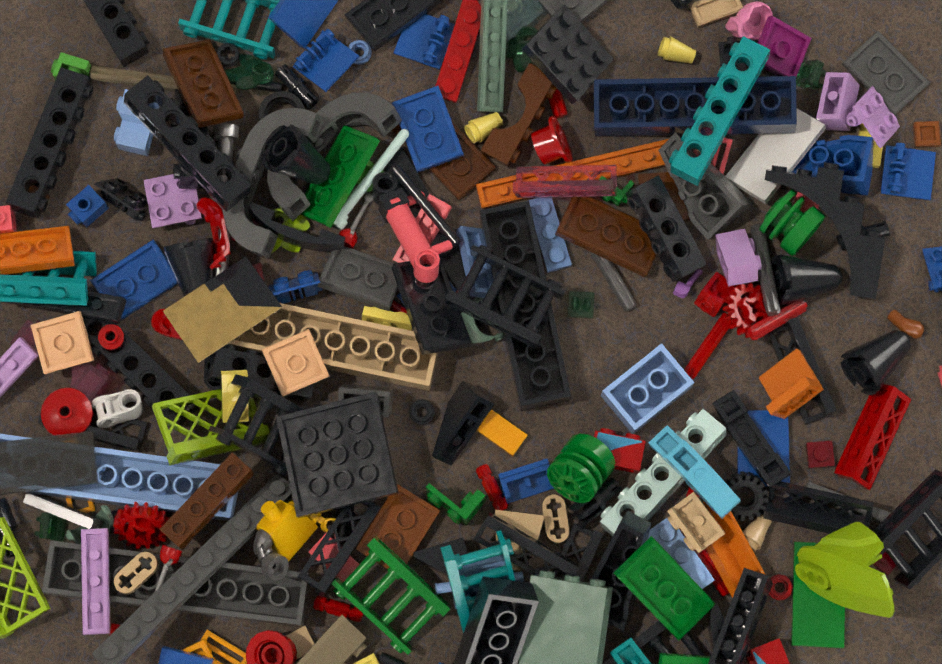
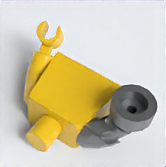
M282 500L276 503L273 501L265 502L261 507L264 517L257 524L256 528L258 531L256 532L253 544V551L258 556L259 563L262 565L264 576L274 581L282 579L287 574L288 562L318 528L316 522L321 524V529L327 533V522L331 521L334 523L336 519L324 518L321 516L322 513L297 518L293 500L288 503Z

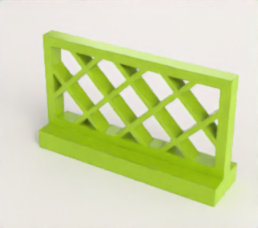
M222 389L157 402L152 405L169 452L166 456L169 465L241 449L232 443L228 446L217 441V435H211L212 432L210 431L206 437H200L192 432L196 424L209 430L210 426L216 427L219 419H222V409L219 411L207 404L209 399L212 398L222 401ZM249 399V417L253 418L257 407L254 399ZM193 403L199 406L201 410L195 416L184 410L185 405ZM169 408L178 414L174 421H171L163 416L161 409ZM204 410L217 416L213 425L200 419ZM180 415L194 422L190 430L176 424ZM238 422L236 426L238 429L234 430L233 435L243 439L248 426ZM261 424L252 442L253 446L261 445L266 441L270 432L267 425ZM172 429L186 436L183 442L173 443L170 435Z
M5 517L0 518V528L4 533L2 543H0V573L2 567L12 570L9 584L0 581V586L8 588L5 601L0 600V639L13 634L16 629L51 609ZM6 549L13 551L15 555L13 566L3 563ZM18 572L24 574L27 579L25 589L15 586ZM13 590L24 593L21 606L10 603ZM29 595L36 597L40 608L35 611L26 609ZM9 608L19 611L17 622L12 625L7 618Z

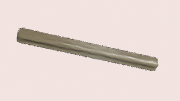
M92 66L90 70L92 80L135 86L148 75L153 81L157 80L164 90L175 91V89H178L173 77L168 75L102 66ZM231 84V86H232V88H233V90H234V92H235V94H236V93H237V87H236V85Z

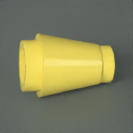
M663 37L658 50V56L663 57V60L689 64L693 63L696 55V50L673 37Z
M494 112L493 114L468 121L464 129L472 143H481L489 136L493 128L498 129L502 126L503 121L500 115Z

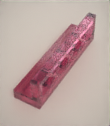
M617 166L516 167V182H513V193L517 198L616 196ZM576 172H583L588 177L587 180H569ZM601 172H611V180H595V178ZM533 173L538 180L522 181L523 174ZM551 173H558L563 177L561 181H545Z

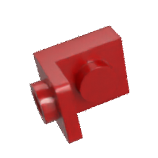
M716 271L701 290L694 304L702 311L715 317L725 303L724 298L729 296L728 291L737 285L728 287L726 278Z

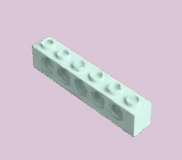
M704 409L698 414L696 412L693 413L686 422L687 427L682 432H676L703 459L727 435L726 427ZM694 434H699L703 437L699 443H692L689 441V438ZM658 453L652 459L654 463L648 469L643 468L637 474L634 485L631 488L626 487L619 494V501L613 507L608 506L601 514V527L612 537L622 520L621 512L623 510L632 509L635 515L649 521L685 481ZM660 471H665L669 474V477L664 481H658L655 475ZM642 490H649L652 493L651 497L647 500L638 498V494Z

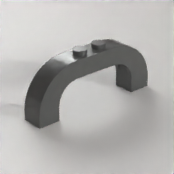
M371 93L343 95L332 100L317 112L324 119L316 142L310 143L320 152L339 135L344 125L348 127L358 124L368 125L385 137L402 119L396 108L378 95ZM268 170L267 182L269 191L283 213L293 221L311 204L304 193L296 186L297 179Z
M286 108L270 113L252 128L243 147L237 153L235 168L239 172L243 171L249 177L251 188L249 194L229 211L226 212L222 208L224 221L231 236L244 248L260 257L270 258L278 238L271 230L256 226L251 218L249 209L265 166L262 164L261 154L262 152L265 154L268 146L264 144L275 129L282 125L288 127L290 124L296 126L310 142L315 143L324 119L315 112L301 108Z

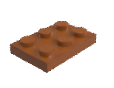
M397 484L399 494L391 495L387 498L356 547V550L367 557L370 550L367 545L377 536L408 565L414 555L413 552H416L439 515L440 510ZM383 560L376 562L386 569L389 568Z

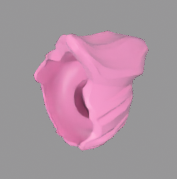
M763 2L748 3L739 10L735 17L729 18L725 28L735 37L742 38L744 36L750 40H759L767 17L773 16V12Z

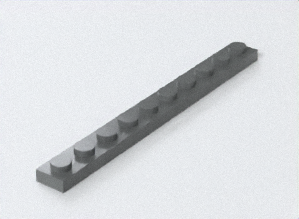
M277 473L92 653L93 658L100 664H123L258 531L256 527L264 517L261 507L265 502L273 501L276 503L282 500L287 503L292 498L290 483Z

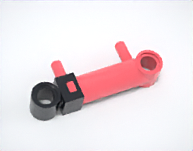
M390 172L378 173L373 178V201L379 205L378 210L385 223L389 222L414 268L415 278L422 283L433 282L439 273V254L453 248L451 241L447 240L430 246L409 206L417 204V202L411 195L406 196L402 188L397 189L398 181Z

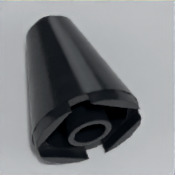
M291 124L288 127L285 125L279 126L267 138L264 145L268 147L265 154L263 152L261 154L262 164L266 169L315 185H319L328 179L330 175L329 163L296 126Z
M213 238L164 247V253L184 297L213 278V270L210 268V265L214 262Z
M775 255L771 260L779 305L790 304L836 290L839 284L842 283V272L834 264L787 255Z
M893 330L846 351L841 356L844 360L840 362L845 376L853 386L857 382L864 388L861 390L862 393L870 396L876 394L911 349L910 338L903 331Z

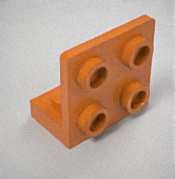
M799 349L792 351L759 377L772 400L766 406L770 415L782 419L787 418L824 390Z

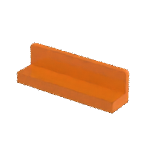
M703 502L726 533L708 546L706 550L733 598L744 568L766 574L733 513L730 511L725 517L720 518Z

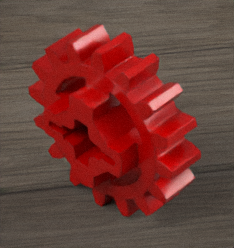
M752 282L739 284L735 288L728 291L729 296L724 298L728 305L722 307L723 311L728 312L724 319L732 322L729 328H737V335L744 334L745 338H750L746 332L752 323L768 316L765 310L763 294L760 292L761 286L753 287Z
M134 502V507L126 504L124 510L119 509L117 516H115L114 534H119L118 540L120 541L126 539L127 546L132 543L136 544L137 549L141 545H145L147 549H150V544L158 547L160 541L165 542L167 536L160 528L170 517H165V510L158 512L157 505L152 508L148 507V502H145L143 506H139L137 502Z

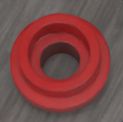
M109 324L99 331L98 340L103 348L115 350L122 345L124 333L119 326ZM115 333V338L112 341H108L106 339L107 334Z
M781 574L770 578L773 585L769 596L778 601L787 599L793 590L791 580ZM776 583L783 584V592L775 590Z

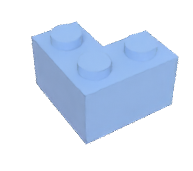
M125 89L123 96H120L117 101L116 109L119 111L122 122L121 126L115 130L114 141L119 150L148 156L154 135L124 104V95L128 91ZM157 103L149 104L153 109L160 108Z

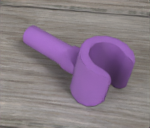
M697 269L686 284L678 281L673 294L680 298H685L693 283L703 273L702 270Z

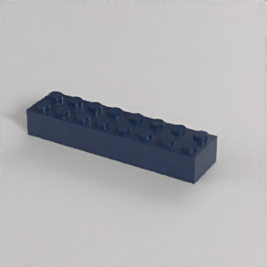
M796 76L758 77L727 134L795 133L797 126ZM719 77L594 80L595 136L673 135L675 132L683 135L687 127L691 129L694 125L695 120H693V116L699 106L704 107L708 100L705 98V95L711 85L715 86ZM732 84L723 87L729 93L737 90ZM714 106L711 109L715 114H722L725 111L721 106ZM703 127L699 130L702 135L713 133L708 127Z

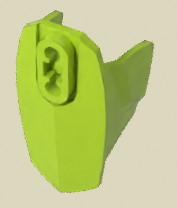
M854 522L823 537L814 546H803L800 548L796 555L798 556L799 563L795 566V571L809 589L835 604L855 611L887 618L894 615L893 590L890 588L885 574L869 567L882 558V554L879 553L884 549V545L878 536L864 524Z

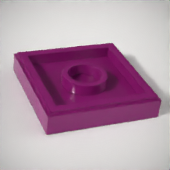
M774 16L767 17L758 40V44L770 49L769 59L764 69L777 76L797 77L812 38Z

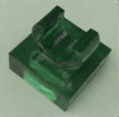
M817 59L802 62L796 78V85L801 88H823V84L819 83V78L826 75V71L823 70L824 63Z
M569 291L568 317L593 319L595 292Z
M42 513L41 517L36 518V521L40 522V530L35 531V535L39 536L38 538L49 541H64L66 519L51 513Z

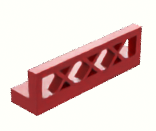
M886 384L876 394L869 395L834 473L841 478L853 480L864 489L870 490L911 399L896 387ZM896 398H898L901 401L898 405L897 410L894 411L893 404ZM888 421L889 427L887 432L884 433L883 426ZM878 443V452L876 456H873V448ZM867 467L868 474L865 480H863L861 475L864 468Z

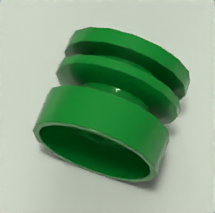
M793 189L774 203L765 215V219L759 228V231L765 234L771 227H774L769 236L771 241L782 234L784 238L780 243V248L792 257L806 244L826 218V215L814 206L802 212L801 208L805 202L803 197L795 204H792L797 195V192Z
M575 434L567 441L561 452L547 468V477L553 488L564 498L578 503L590 502L615 468V459L609 448L599 439L588 434Z

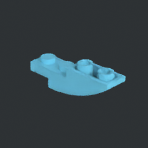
M668 425L648 442L650 447L685 480L686 484L720 518L725 517L741 502L714 469Z

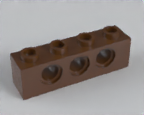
M232 452L160 530L183 550L254 473Z

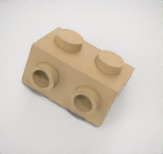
M695 491L667 511L670 514L667 518L675 530L681 529L686 536L683 540L691 551L696 549L700 553L726 534Z

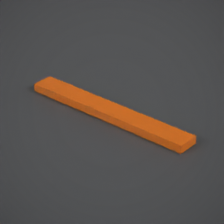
M669 139L476 184L481 209L596 183L601 176L609 180L666 166L659 149Z

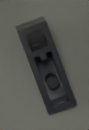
M462 381L448 401L432 454L435 459L452 466L495 405L479 388Z

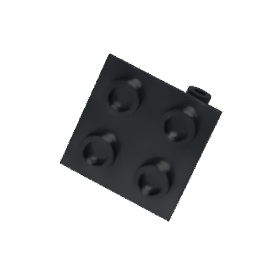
M119 178L95 182L94 185L102 190L103 199L115 205L116 208H120L123 204L121 211L123 213L126 212L135 221L140 220L142 222L145 219L147 213L144 211L149 208L147 197L144 194L133 192L128 188L129 185Z

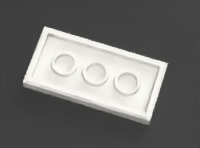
M797 109L795 133L758 134L725 177L736 187L767 204L782 184L766 181V169H771L772 165L787 167L786 172H792L825 131V124Z

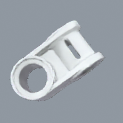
M132 389L99 396L91 402L92 407L96 409L98 416L96 423L99 428H108L119 423L135 420L143 413L141 397L138 392ZM129 402H136V405L131 408L125 407Z

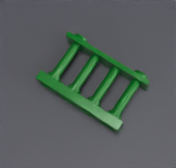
M375 536L367 545L370 548L368 551L369 555L344 582L337 577L331 584L335 587L333 591L341 599L345 600L347 598L392 640L390 644L399 653L404 651L408 655L413 649L408 642L434 614L438 615L440 613L444 617L452 605L440 594H436V591L381 539ZM383 560L389 566L387 569L388 573L362 600L351 589L377 561ZM402 578L409 584L406 587L407 591L381 618L370 606L395 579L399 580ZM414 597H423L427 601L425 610L401 635L398 634L389 624Z

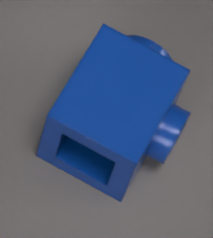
M90 185L86 186L66 204L70 210L68 216L77 225L82 223L86 228L109 209L105 201Z

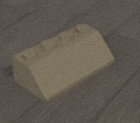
M341 615L297 664H347L346 662L353 655L357 658L367 646L364 643L367 638Z

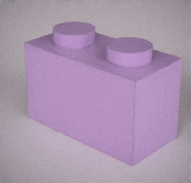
M826 72L816 116L818 121L825 124L826 130L850 131L851 126L847 124L846 116L853 110L852 107L856 103L860 86L850 73Z
M741 229L715 234L716 252L728 287L758 281V270L762 269L759 255L754 254L753 238H748L746 230Z

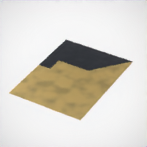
M244 257L163 310V312L199 363L281 309L282 306L247 257Z

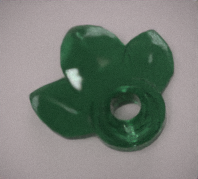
M531 26L520 28L516 37L506 40L505 59L513 58L514 67L519 73L524 72L529 63L533 64V61L522 50V47L528 42L526 39L533 37L538 31Z
M240 54L241 66L225 70L228 79L236 83V88L243 90L255 88L259 84L269 83L274 78V70L269 63L248 54Z

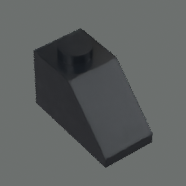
M462 537L413 553L415 560L448 577L440 548L451 545L453 554L459 553V556L468 554Z

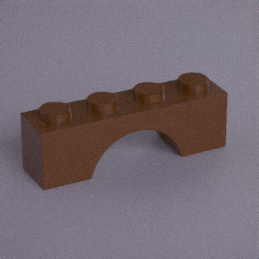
M531 63L528 64L517 84L526 101L522 118L509 128H493L481 149L484 155L506 167H509L511 163L515 164L522 152L519 150L523 141L528 142L531 133L534 131L531 126L535 119L539 121L545 112L546 107L543 105L546 99H552L557 90L544 73Z

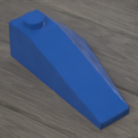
M845 135L840 136L838 140L816 141L817 144H813L792 171L797 173V169L811 170L812 175L816 176L818 166L823 167L824 162L839 164V169L844 170L841 193L868 195L873 170L874 139L867 136Z

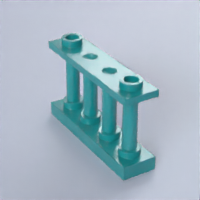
M207 0L196 1L189 21L179 19L180 30L188 37L197 38L198 35L224 44L231 43L237 48L253 52L255 57L264 60L267 57L273 59L275 57L274 47L269 46L276 25L269 18L259 43L245 38L256 8L260 5L268 7L271 14L280 0H245L247 6L236 35L222 32L232 2L235 0H222L213 28L199 25Z
M73 251L75 266L22 272L23 275L0 274V302L87 306V278H84V276L97 275L96 252ZM34 273L48 274V277L33 275ZM59 274H62V275H74V277H73V278L59 277Z
M501 530L496 531L499 545L459 556V553L453 554L451 545L440 548L463 633L470 616L469 612L472 610L476 596L471 598L470 595L465 596L464 591L468 590L470 586L480 584L483 576L491 578L507 576L508 580L515 581L509 556L514 554L510 539L505 540ZM502 555L504 566L466 577L459 575L458 570L463 569L464 565Z

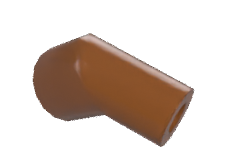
M897 310L891 311L887 319L908 336L916 339L923 335L924 326L921 322L905 318Z

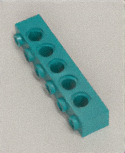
M744 36L740 43L735 42L729 52L731 59L728 64H722L717 74V77H719L717 84L709 87L705 98L708 100L704 107L699 106L693 116V120H695L694 125L691 129L687 127L681 138L683 144L680 150L675 149L669 159L671 173L698 186L768 61L770 49ZM739 63H744L749 68L746 71H739L735 66ZM732 84L737 90L729 93L723 87ZM714 106H721L725 111L722 114H715L711 109ZM703 127H708L713 133L709 136H704L699 130ZM690 149H698L701 154L693 158L687 152Z

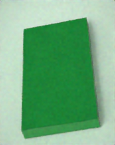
M344 125L325 158L330 165V175L325 182L319 185L310 184L305 196L311 205L301 215L331 228L380 140Z
M652 536L614 572L620 581L678 641L716 605Z
M794 542L791 646L843 649L845 607L835 604L809 589L795 571V566L799 563L798 556L796 555L800 548L803 546H814L818 543Z

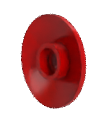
M61 388L52 392L45 399L41 408V420L46 430L62 439H70L81 435L89 427L93 416L92 405L87 396L74 388ZM65 407L69 408V414L62 416L61 410Z

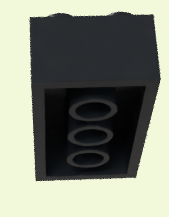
M482 577L454 664L518 663L539 603L532 583Z

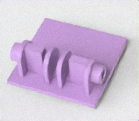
M873 86L854 104L852 112L846 116L849 126H858L863 123L879 148H882L900 127L896 116L890 112L884 103L883 97Z
M173 174L144 180L152 228L186 222V225H192L196 223L197 219H202L201 213L196 206L199 201L197 189H179L178 179H174Z

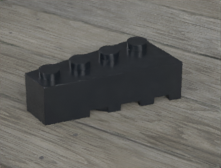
M627 511L620 521L591 578L606 581L605 586L613 587L608 623L622 631L625 630L631 620L636 596L620 581L614 572L648 539L651 527L650 522L630 511Z

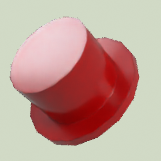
M551 116L548 119L549 126L531 133L536 153L544 165L561 158L570 163L573 157L567 137L556 117Z
M267 630L257 633L250 640L246 648L247 664H294L297 659V649L293 641L278 631Z

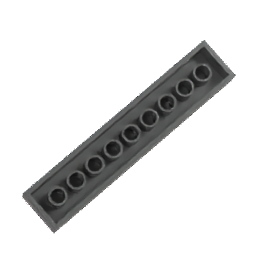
M50 540L42 588L43 593L82 599L81 544ZM109 548L110 603L140 607L155 592L164 566L160 559V554L151 553L157 558L159 564L155 574L135 592L123 594L115 588L114 578L123 567L141 552ZM180 557L176 564L169 566L163 584L189 558ZM141 559L142 566L137 572L139 573L144 568L150 570L152 568L150 565L152 559ZM225 563L177 611L303 627L309 584L298 578L300 572L287 571V574L282 579L274 581L264 576L262 567ZM132 574L129 578L123 576L121 578L123 582L120 585L121 588L124 586L130 588L132 586L130 581L136 575Z

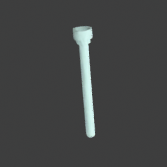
M402 129L346 200L333 223L336 228L342 231L348 224L347 219L349 217L347 215L371 186L373 178L378 173H381L409 137L407 129Z

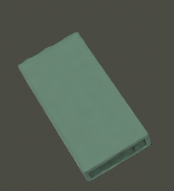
M540 570L539 574L531 575L530 583L534 586L539 603L518 664H602L613 587L605 586L606 581L590 579V583L580 581L581 577L565 575V578L555 577V572Z

